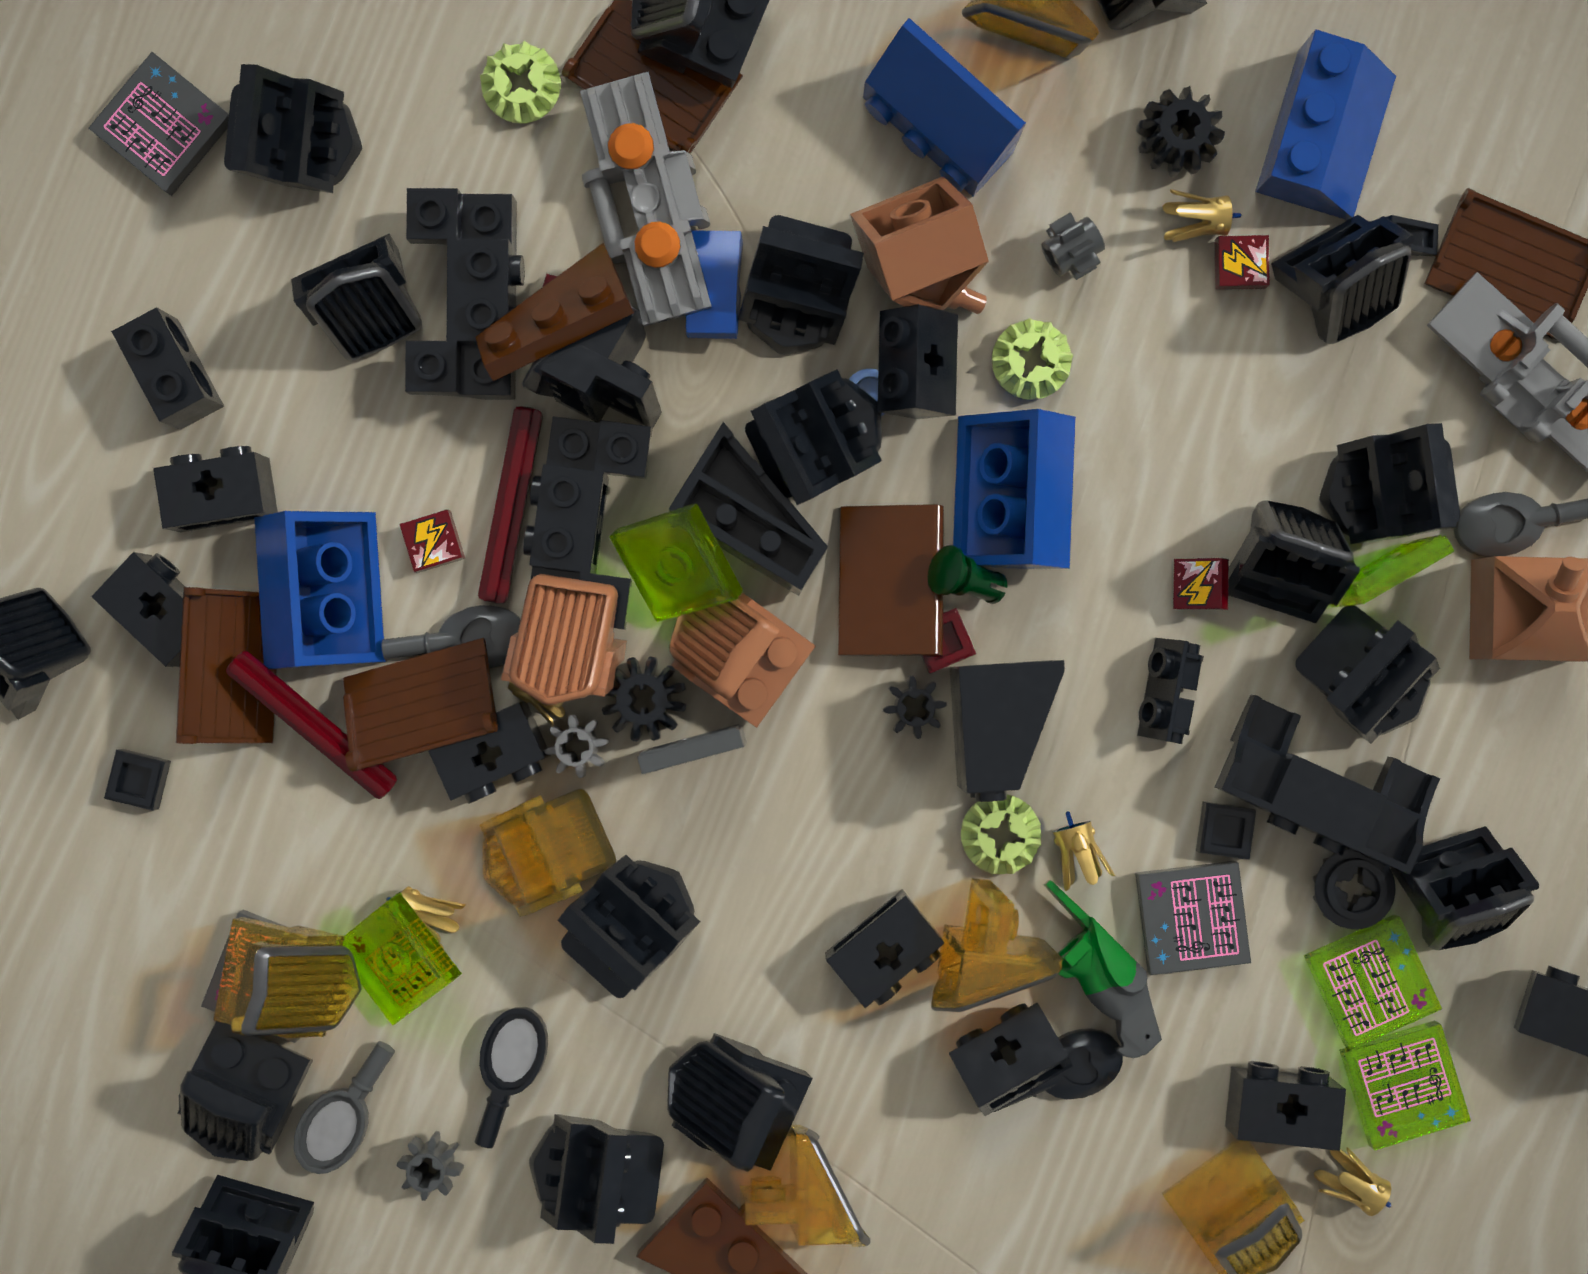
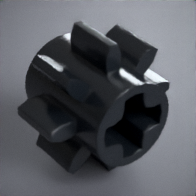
M908 676V689L901 692L893 686L888 688L891 694L897 698L894 705L884 707L883 712L888 714L896 713L899 718L894 725L893 731L898 733L907 724L912 726L915 738L921 739V726L929 723L935 728L941 727L939 721L933 716L935 709L946 707L947 702L934 701L930 695L935 690V682L928 683L922 690L917 688L915 677ZM922 694L925 698L922 707L927 711L923 718L912 716L907 720L903 716L907 711V707L902 701L906 696L916 699Z

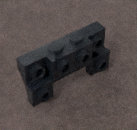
M407 188L406 239L411 244L447 245L446 341H406L405 392L409 395H443L484 400H515L516 370L493 381L483 365L475 337L518 306L516 305V286L524 285L525 267L523 255H516L517 201L512 194H461L458 188Z
M553 416L547 462L543 464L542 475H535L531 485L530 504L537 506L535 526L528 525L526 528L523 545L524 555L530 556L529 565L532 566L531 579L539 574H546L614 586L618 592L614 628L626 630V616L632 579L596 574L609 483L607 475L646 479L650 437H652L653 429L650 426L600 420V422Z
M1250 695L1230 739L1234 744L1214 788L1270 813L1267 823L1294 835H1296L1299 827L1317 834L1313 844L1342 856L1345 848H1348L1410 875L1423 847L1426 817L1441 778L1422 772L1402 763L1401 760L1394 757H1387L1373 790L1297 755L1287 753L1301 715L1278 707L1257 695Z

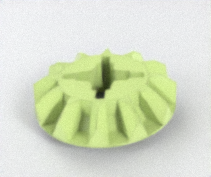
M525 40L521 44L515 45L503 43L501 50L493 56H487L486 66L483 74L480 75L482 93L487 105L497 116L509 122L530 123L544 117L554 107L560 95L561 77L556 63L544 48L540 49L532 46ZM530 69L527 77L536 93L530 89L525 90L522 87L510 93L512 83L506 71L521 75L525 70L528 71Z
M1029 318L1010 325L999 336L992 352V368L999 384L1010 394L1027 400L1042 399L1055 393L1067 380L1070 374L1073 354L1070 351L1067 336L1053 327L1051 322H1042ZM1041 341L1040 349L1042 351L1040 358L1046 361V364L1052 368L1037 365L1024 378L1022 375L1025 371V368H1023L1025 359L1019 356L1020 350L1029 352L1033 346H1036Z
M1006 794L1007 800L976 802L966 813L961 826V842L966 855L977 867L991 874H1014L1024 866L1032 863L1033 857L1041 846V823L1035 812L1026 802ZM1008 813V829L1022 839L1021 841L1014 840L1013 842L1005 841L1003 848L999 850L997 856L995 840L988 836L987 833L980 831L981 828H998L1001 821H1004L1005 814Z

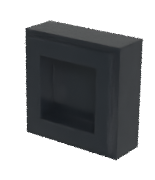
M125 749L116 750L104 799L152 811L158 810L171 761Z
M1203 801L1196 851L1250 860L1256 809Z

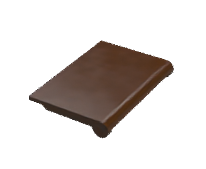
M614 0L611 6L605 10L575 56L566 62L562 75L585 90L649 72L668 146L675 151L685 150L691 154L743 78V75L739 73L733 88H730L686 67L684 74L638 53L641 42L636 40L631 34L632 0Z
M1467 188L1458 202L1424 284L1454 296L1473 274L1478 272L1533 323L1555 303H1558L1565 309L1563 316L1572 323L1588 289V239ZM1549 332L1545 334L1546 336L1555 339Z
M943 505L841 506L838 655L943 656V595L941 596L931 591L927 578L932 558L938 550L943 548Z
M184 587L176 743H273L274 713L226 672L228 665L242 651H248L264 664L259 592ZM270 669L276 675L277 669Z
M484 638L343 677L345 690L343 701L349 752L346 753L345 759L349 770L352 772L498 731L487 647Z

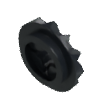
M1345 849L1342 856L1333 854L1331 857L1324 858L1323 865L1318 873L1313 876L1315 883L1313 899L1318 904L1324 917L1343 928L1364 929L1375 925L1388 914L1395 899V880L1389 866L1351 849ZM1354 874H1358L1357 882L1363 885L1365 889L1371 890L1372 893L1371 895L1365 893L1362 895L1354 894L1351 902H1347L1348 893L1335 886L1336 881L1341 883L1342 881H1351Z

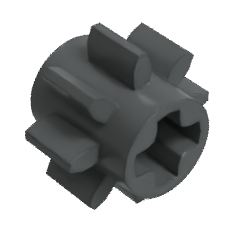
M1071 212L1049 224L1050 228L1046 232L1050 238L1044 241L1041 246L1049 265L1057 275L1062 276L1071 271L1075 280H1078L1097 268V265L1101 263L1097 254L1105 250V243L1097 226L1089 217H1084L1076 222Z
M435 1131L430 1140L425 1144L420 1138L415 1136L408 1144L409 1151L414 1156H402L397 1162L398 1168L406 1170L407 1179L402 1188L408 1189L412 1187L420 1191L422 1201H426L430 1193L437 1188L445 1196L449 1194L453 1184L448 1176H459L464 1169L462 1163L454 1162V1152L459 1144L456 1142L448 1145L441 1141L439 1131ZM425 1158L432 1159V1167L438 1170L435 1174L429 1172V1164L423 1162Z

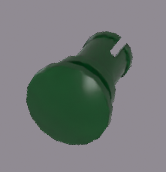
M953 545L944 546L938 550L928 568V585L931 591L941 596L949 595L950 593L956 596L969 594L983 599L987 603L996 604L1001 601L1005 592L991 588V583L1005 588L1008 585L1004 574L978 566L974 559L965 556L961 549Z

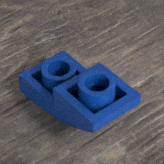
M691 230L712 308L686 315L687 338L737 339L738 317L741 304L739 280L743 250L741 231Z

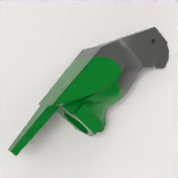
M1048 880L1044 886L1083 928V931L1072 938L1054 956L1053 961L1061 968L1058 975L1063 978L1075 977L1090 1002L1106 1016L1115 1020L1117 1036L1121 1043L1115 1050L1119 1054L1129 1058H1138L1141 1055L1148 1054L1162 1038L1149 995L1147 971L1093 917L1086 914L1053 881Z

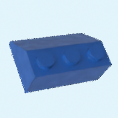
M910 18L901 26L865 80L863 98L866 100L865 107L868 112L880 123L887 125L890 122L904 134L902 136L904 144L916 156L925 158L927 155L941 168L939 170L941 177L944 176L959 192L965 189L972 197L978 193L1013 154L1026 124L1025 121Z
M1315 29L1298 50L1257 184L1256 193L1345 220L1354 217L1396 79V75L1365 44Z
M1042 409L958 416L953 546L961 549L965 556L974 559L978 566L1014 569H1070L1076 417Z
M282 511L255 517L264 665L268 669L385 662L382 653L384 632L376 512Z

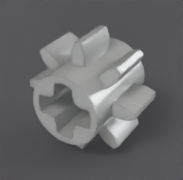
M570 715L568 717L569 729L564 731L556 726L549 729L551 734L557 737L555 746L545 749L544 752L549 755L556 754L561 761L557 765V773H561L568 766L575 767L577 776L583 778L586 776L587 771L585 763L590 761L596 766L601 767L604 765V760L597 755L599 747L608 744L610 741L608 738L598 739L593 732L598 725L596 719L590 721L586 727L579 726L577 716ZM573 732H577L579 740H588L589 749L581 753V760L577 759L575 752H567L566 743L574 738Z

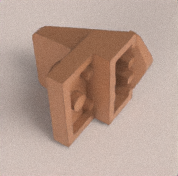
M539 574L533 577L528 584L518 632L510 638L501 680L512 682L517 688L545 705L563 703L589 695L605 697L613 689L616 667L624 661L627 640L614 639L613 629L618 599L616 588L609 584Z
M729 584L726 589L713 587L679 610L669 651L675 659L671 664L675 669L757 728L816 645Z

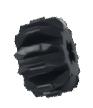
M1190 86L1183 88L1179 98L1170 89L1165 90L1159 97L1160 103L1150 101L1143 111L1147 119L1141 120L1137 125L1136 132L1146 137L1138 147L1139 153L1147 154L1154 152L1156 156L1150 164L1151 168L1157 169L1163 162L1168 163L1170 177H1176L1181 171L1182 166L1190 174H1195L1201 168V161L1212 162L1217 155L1214 145L1220 144L1224 139L1225 131L1215 127L1222 119V111L1214 110L1208 112L1206 107L1211 100L1210 94L1203 95L1198 102L1194 101ZM1174 125H1178V132L1182 128L1186 129L1189 134L1186 140L1182 139L1183 133H1180L1178 137L1173 133L1172 128Z
M635 657L627 659L630 677L622 670L616 668L614 680L621 685L619 688L613 687L606 696L616 697L617 704L606 705L602 708L603 715H611L618 711L621 713L622 716L612 727L616 733L622 731L629 722L633 723L630 732V739L637 742L640 740L644 725H647L649 736L653 741L660 739L661 731L657 721L660 720L668 729L674 730L678 723L667 713L668 709L684 712L687 708V704L684 702L671 701V694L681 693L686 690L685 683H676L668 687L665 682L674 675L676 669L672 665H668L659 676H656L655 672L658 665L656 657H648L644 674H642L639 662ZM648 685L655 691L651 700L656 706L651 712L648 711L647 707L642 708L640 712L633 706L637 701L633 691L638 686L640 690H646Z

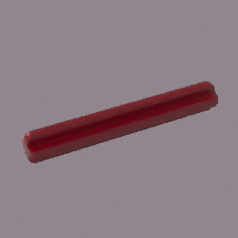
M518 406L513 411L478 591L479 599L487 602L503 604L508 600L543 419L542 412L531 407Z
M242 651L228 665L226 672L232 679L372 796L381 799L394 787L397 781L396 775L382 764L354 772L350 771L345 759L346 753L349 752L347 734L251 653Z

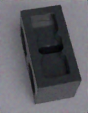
M156 307L111 331L159 422L181 430L224 407L177 318Z

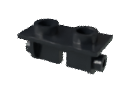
M1155 638L1154 648L1148 661L1149 675L1144 701L1139 709L1140 723L1137 736L1182 744L1184 735H1189L1194 700L1179 698L1181 688L1197 691L1201 664L1204 656L1199 655L1201 645L1183 640Z

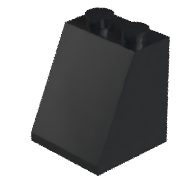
M1064 660L950 667L957 786L964 792L970 793V797L975 798L976 802L1007 800L1006 791L1020 790L1065 671Z

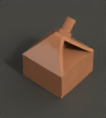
M944 176L850 214L861 250L864 252L867 268L892 301L904 307L919 304L939 310H944L947 307L955 310L961 307L975 314H980L986 305V296L967 288V285L989 262L973 204Z
M1492 556L1471 560L1469 659L1588 662V558Z

